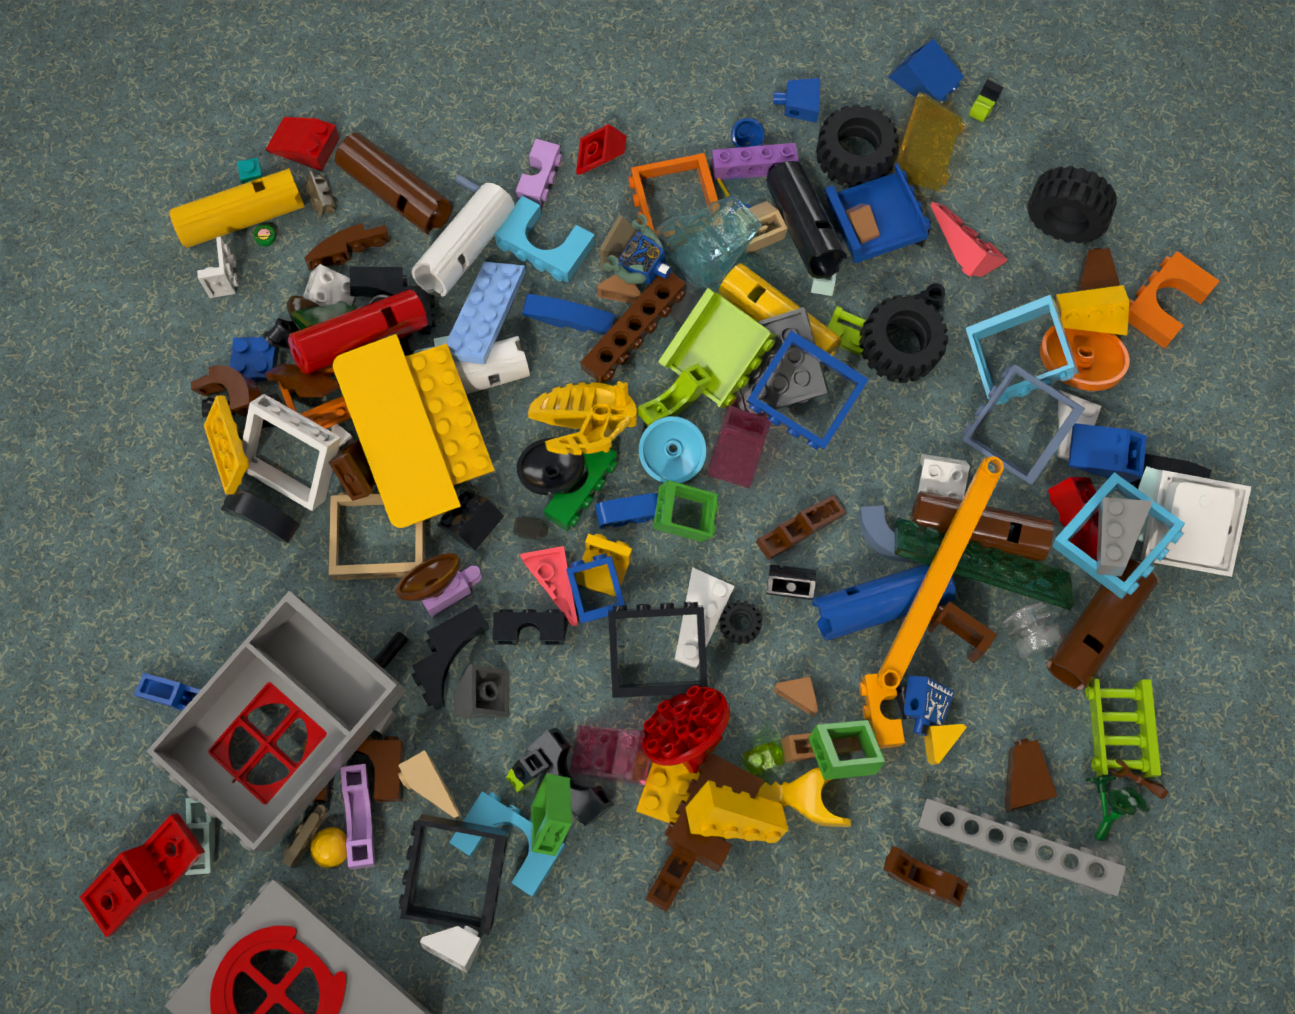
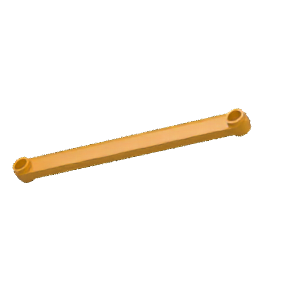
M987 457L980 463L877 674V683L881 688L893 690L900 684L1002 474L1004 464L998 457ZM989 462H992L995 466L994 473H991L988 469ZM890 672L893 676V681L890 685H886L884 677Z

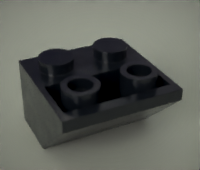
M465 491L458 497L461 506L445 512L437 526L465 547L476 551L504 515L487 498Z

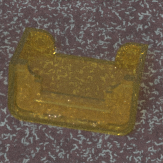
M921 92L917 94L896 163H898L901 171L905 170L908 178L907 183L940 192L942 185H947L950 174L946 173L957 134H962L965 123L961 122V116L929 95Z

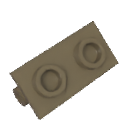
M310 172L308 180L305 181V190L311 195L313 210L317 211L319 218L322 217L323 212L333 214L336 205L332 195L329 194L330 190L326 179L322 175L314 177L313 173Z

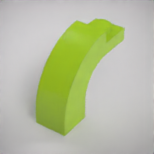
M699 364L686 368L665 393L640 405L637 408V414L648 426L660 418L677 416L703 393L712 378Z

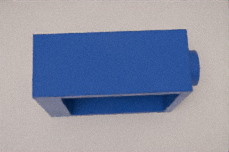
M606 554L594 556V561L585 563L584 560L570 563L571 568L566 569L581 623L607 617L608 610H613V606L626 605L612 556L607 557ZM607 564L618 603L585 612L575 573Z

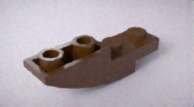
M363 223L328 237L304 257L309 271L314 270L319 264L325 267L333 264L343 265L346 261L351 260L349 252L360 253L365 248L384 246L390 242L386 225L365 230Z

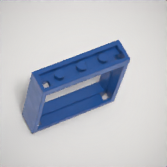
M791 330L746 402L750 404L749 408L758 414L764 412L769 416L767 420L777 426L783 424L788 428L787 432L797 439L799 436H802L808 440L806 442L808 446L818 451L819 448L822 450L826 448L869 379ZM790 345L795 346L856 385L823 439L757 399Z

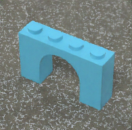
M521 196L508 218L494 234L498 248L504 252L509 250L520 261L525 262L527 260L537 270L541 272L545 270L551 273L555 280L560 282L563 280L568 283L595 245V235L576 225L564 243L552 250H541L534 247L527 240V236L541 216L540 205Z
M482 791L463 822L495 828L501 825H513L520 828L526 834L529 842L528 856L511 883L534 898L564 850L565 844L562 843L556 856L532 852L531 818L529 821L521 816L522 811L511 804L509 807L501 804L502 798L490 791L487 795ZM456 832L449 843L470 857H473L485 837Z

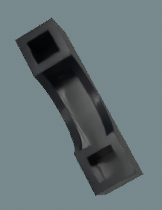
M558 728L549 729L528 747V750L532 752L537 749L549 765L544 771L545 775L548 773L570 778L571 808L574 811V817L578 822L587 826L614 806V803L600 785L585 787L574 781L567 768V756L571 745Z

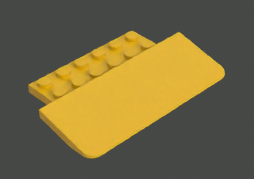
M397 334L343 353L335 358L333 362L334 373L387 515L393 526L405 528L459 508L461 505L453 486L495 471L447 343L405 357Z

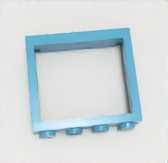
M1051 295L966 328L988 400L991 399L988 394L994 387V383L980 339L1047 313H1051L1068 365L1036 377L1051 386L1053 382L1069 380L1079 373L1060 314ZM1028 380L1009 386L996 404H1004L1015 396H1026L1031 390L1039 387Z
M1114 472L1057 536L1053 548L1123 599L1127 593L1132 595L1140 585L1137 581L1142 576L1144 578L1149 576L1155 568L1152 564L1156 559L1161 561L1170 551L1167 549L1171 542L1176 544L1184 534L1181 530L1185 523ZM1115 490L1128 499L1153 501L1148 514L1170 529L1125 582L1116 576L1096 574L1097 562L1070 542L1099 509L1103 497L1109 498Z

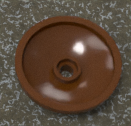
M454 553L441 554L413 568L397 584L395 592L398 598L405 601H421L442 595L459 572L461 565L459 557Z

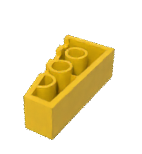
M709 780L685 807L691 834H700L705 837L719 836L725 839L738 838L745 839L746 841L757 840L777 843L789 830L782 804L762 797L753 799L750 797V793L743 791L737 794L732 792L731 787L724 785L719 788L716 787L715 782Z

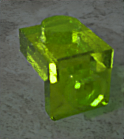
M768 742L743 753L749 772L753 775H758L771 768L785 764L783 760L784 753L776 742Z

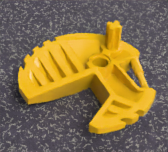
M618 381L617 385L614 386L591 382L590 384L579 382L578 385H573V383L566 384V387L561 388L559 386L553 388L552 392L548 394L545 392L530 404L528 417L550 425L580 429L577 433L545 441L546 449L550 452L568 455V453L582 455L581 452L586 454L600 451L609 452V448L612 447V441L626 427H635L637 425V408L633 399L628 394L627 382L622 383Z

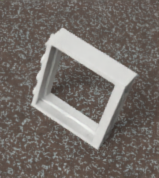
M263 394L250 402L242 440L245 457H248L249 468L245 472L313 511L326 500L333 471L328 462L337 455L341 437ZM263 419L320 451L311 489L256 457Z

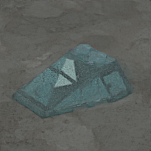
M736 195L709 203L710 206L699 210L697 208L692 209L690 213L679 217L678 215L672 216L654 229L655 234L658 236L671 260L695 287L704 291L707 288L711 289L726 277L762 227V223Z

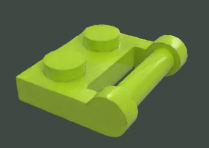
M837 306L828 328L841 337L840 348L862 356L861 353L864 348L861 349L859 347V340L862 337L860 336V331L837 321L840 318L863 327L866 320L848 313L842 307Z

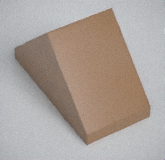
M860 204L845 210L860 244L880 236L870 205Z
M616 275L599 283L597 287L598 297L633 304L641 295L635 284H627Z
M810 677L776 684L773 692L813 717L818 707Z

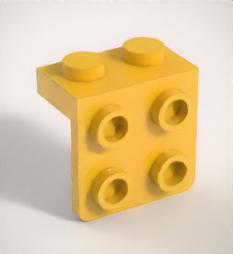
M588 534L585 541L586 550L582 560L585 563L594 561V556L606 554L607 557L612 556L620 585H622L632 558V548H629L628 544L621 541H616V543L609 541L607 537L601 534ZM607 564L576 573L575 577L579 586L616 597Z

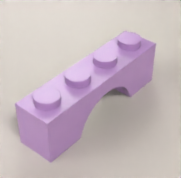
M366 764L340 767L347 822L346 846L348 867L351 870L376 867L368 768Z

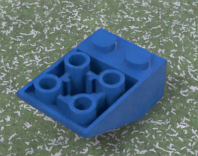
M1075 423L1072 428L1068 466L1108 479L1115 472L1128 483L1141 479L1143 477L1147 436L1128 429Z

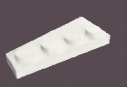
M692 567L686 602H698V605H703L705 644L707 647L734 586ZM683 615L675 661L695 670L699 664L696 615Z

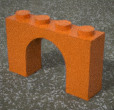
M1178 251L1172 257L1167 255L1159 265L1162 268L1160 272L1155 270L1147 280L1150 284L1148 286L1143 284L1135 294L1138 298L1135 301L1131 299L1129 302L1128 323L1164 349L1184 325L1161 309L1156 299L1157 290L1166 287L1176 288L1201 305L1220 282Z

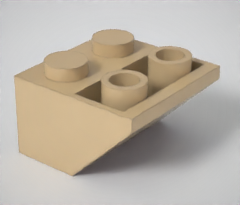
M767 201L728 218L746 255L783 240L788 229L779 210Z

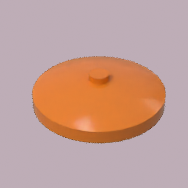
M1054 325L1045 333L1039 350L1041 360L1048 371L1068 365ZM1064 328L1079 373L1075 374L1073 378L1061 382L1082 390L1100 391L1112 388L1122 381L1129 368L1130 359L1125 345L1116 335Z

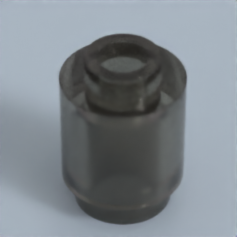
M530 516L516 517L513 534L523 539L542 541L543 537H547L548 524H545V519Z

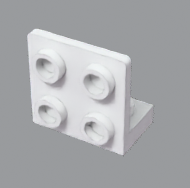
M216 237L219 267H208L197 271L198 279L209 298L236 294L235 286H238L237 275L233 273V268L236 267L234 254L231 255L228 243L225 244L221 237Z
M321 264L311 272L303 297L317 303L319 306L342 302L352 306L355 297L350 296V278Z
M921 454L920 464L922 465L918 493L924 491L963 500L970 468L967 461Z

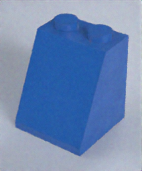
M934 38L915 50L888 76L929 108L935 104L940 106L946 101V95L953 93L960 86L959 82L964 78L963 74Z

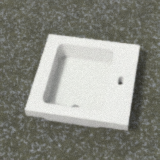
M1159 470L1153 500L1183 521L1185 525L1181 530L1184 534L1176 544L1171 542L1167 547L1170 550L1161 561L1156 559L1154 563L1232 577L1251 486ZM1151 515L1149 516L1140 560H1144L1170 530Z

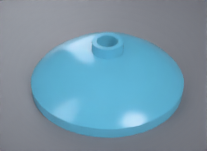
M676 416L664 417L650 424L644 431L639 443V458L646 472L654 479L663 483L668 480L682 483L693 478L702 468L706 458V442L699 428L691 421ZM675 444L678 450L672 452L669 446Z

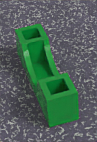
M612 449L609 452L584 453V464L588 472L585 484L573 493L555 494L544 509L545 518L566 531L571 526L574 528L581 518L579 514L583 508L587 510L590 507L595 491L602 490L606 483L605 477L608 473L612 474L619 464L617 462V453Z

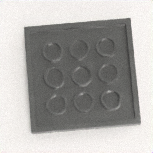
M805 307L758 321L773 332L776 337L774 338L775 343L768 352L765 351L761 357L762 362L756 370H752L748 376L749 381L742 389L740 388L736 393L743 419L760 415L750 409V404L746 401L791 330L816 345ZM790 345L757 399L777 410L829 394L821 363L795 346Z

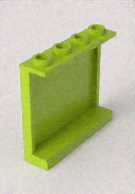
M707 288L658 362L664 367L672 369L678 375L684 369L699 364L712 378L703 393L716 402L719 408L726 409L727 406L730 407L737 398L735 395L738 390L746 386L749 381L748 376L752 370H756L762 362L761 357L765 351L768 352L773 347L776 335L716 291Z

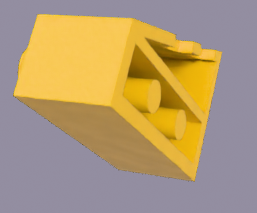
M1124 285L1056 294V306L1064 328L1127 336L1130 301Z

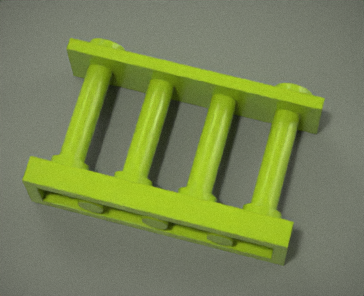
M1093 679L1088 687L1085 688V697L1090 701L1095 756L1092 757L1091 766L1092 770L1096 771V778L1108 775V769L1110 768L1122 769V766L1117 764L1116 760L1106 758L1105 745L1138 746L1142 751L1140 760H1123L1128 769L1144 772V778L1161 776L1152 680L1142 679L1135 683L1132 689L1100 688L1099 679ZM1101 698H1133L1134 701H1137V710L1135 712H1102ZM1103 721L1135 722L1139 724L1140 733L1137 736L1104 735Z

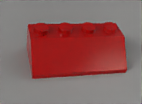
M1069 477L1048 489L1050 502L1057 508L1060 515L1059 520L1064 527L1072 521L1097 492L1089 477ZM1099 509L1070 541L1096 562Z

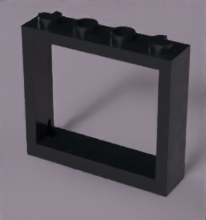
M688 601L684 602V606H674L673 602L660 603V607L651 608V604H637L636 609H627V605L613 606V610H608L612 698L687 694L688 689L692 686L708 687L703 605H698V602ZM696 615L700 680L619 685L616 619Z
M422 814L417 821L413 822V828L411 829V836H414L413 845H409L406 860L410 861L409 869L405 870L402 879V885L406 886L405 892L401 894L398 903L400 904L399 909H402L400 919L448 928L459 926L464 929L465 926H468L480 934L489 935L495 918L509 830ZM427 827L495 839L482 918L414 905Z

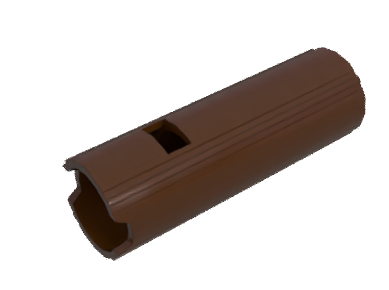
M353 133L347 136L338 146L335 154L336 165L425 234L429 235L433 228H441L449 220L453 209L452 203L360 133Z
M920 491L916 495L911 512L909 526L911 533L927 537L934 536L935 539L943 540L962 500ZM986 505L967 546L1032 561H1045L1052 543L1053 521ZM1010 525H1014L1012 540L1009 542L1007 538Z
M1129 559L1122 576L1116 577L1125 582L1141 562ZM1153 572L1147 578L1142 576L1137 581L1140 585L1132 595L1127 593L1123 599L1104 585H1101L1047 663V670L1072 689L1080 691L1084 686L1087 688L1157 585V578Z

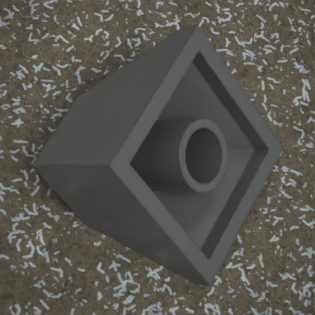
M469 665L454 692V717L469 719L509 717V670Z

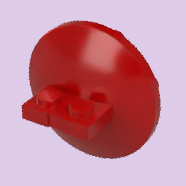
M692 686L688 689L687 694H678L669 700L660 702L657 706V711L643 724L644 730L641 738L643 752L655 764L672 766L683 763L690 773L697 774L699 766L705 762V759L714 751L723 738L721 734L725 730L730 718V705L727 699L717 689Z

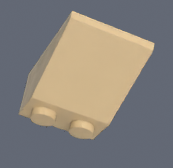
M425 750L398 765L401 769L398 776L408 790H414L418 795L454 820H464L432 758Z

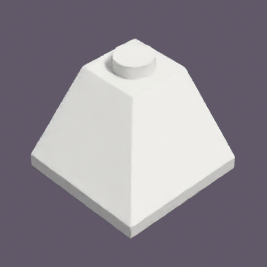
M456 926L422 937L420 944L427 952L467 973L481 944V940L477 937L479 933L468 926H465L464 929Z

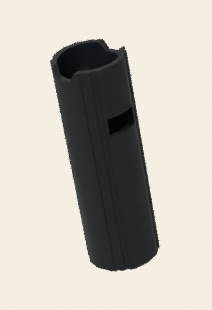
M786 161L778 164L768 173L766 178L767 187L788 228L808 274L817 279L833 276L839 272V265L844 259H847V254L804 167L796 161Z

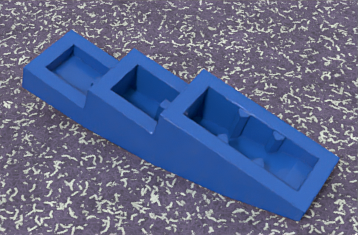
M532 294L526 295L522 312L524 316L556 327L563 328L567 326L583 332L590 330L601 335H605L610 330L615 314L586 305Z

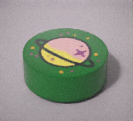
M261 225L254 230L253 237L259 246L268 247L275 242L276 234L271 226Z

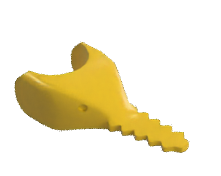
M819 767L811 769L790 783L783 782L782 785H779L775 781L772 785H769L765 782L755 797H762L777 803L780 802L783 807L789 805L811 822L821 826L851 827V819L835 816L825 808L822 802V792L826 784L832 779L824 780Z

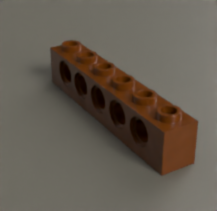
M672 272L667 279L657 276L580 362L581 369L598 383H603L605 380L607 382L610 381L616 373V368L619 365L623 366L628 361L629 354L634 349H639L643 344V338L648 333L652 334L656 330L662 317L665 319L672 311L671 307L675 302L679 303L686 295V283ZM660 294H666L669 297L666 299H660L658 296ZM651 309L654 311V313L651 315H647L644 313V311ZM632 325H638L641 327L639 330L636 331L630 329ZM623 340L626 342V345L617 346L616 342ZM605 356L612 358L610 362H603L601 359Z

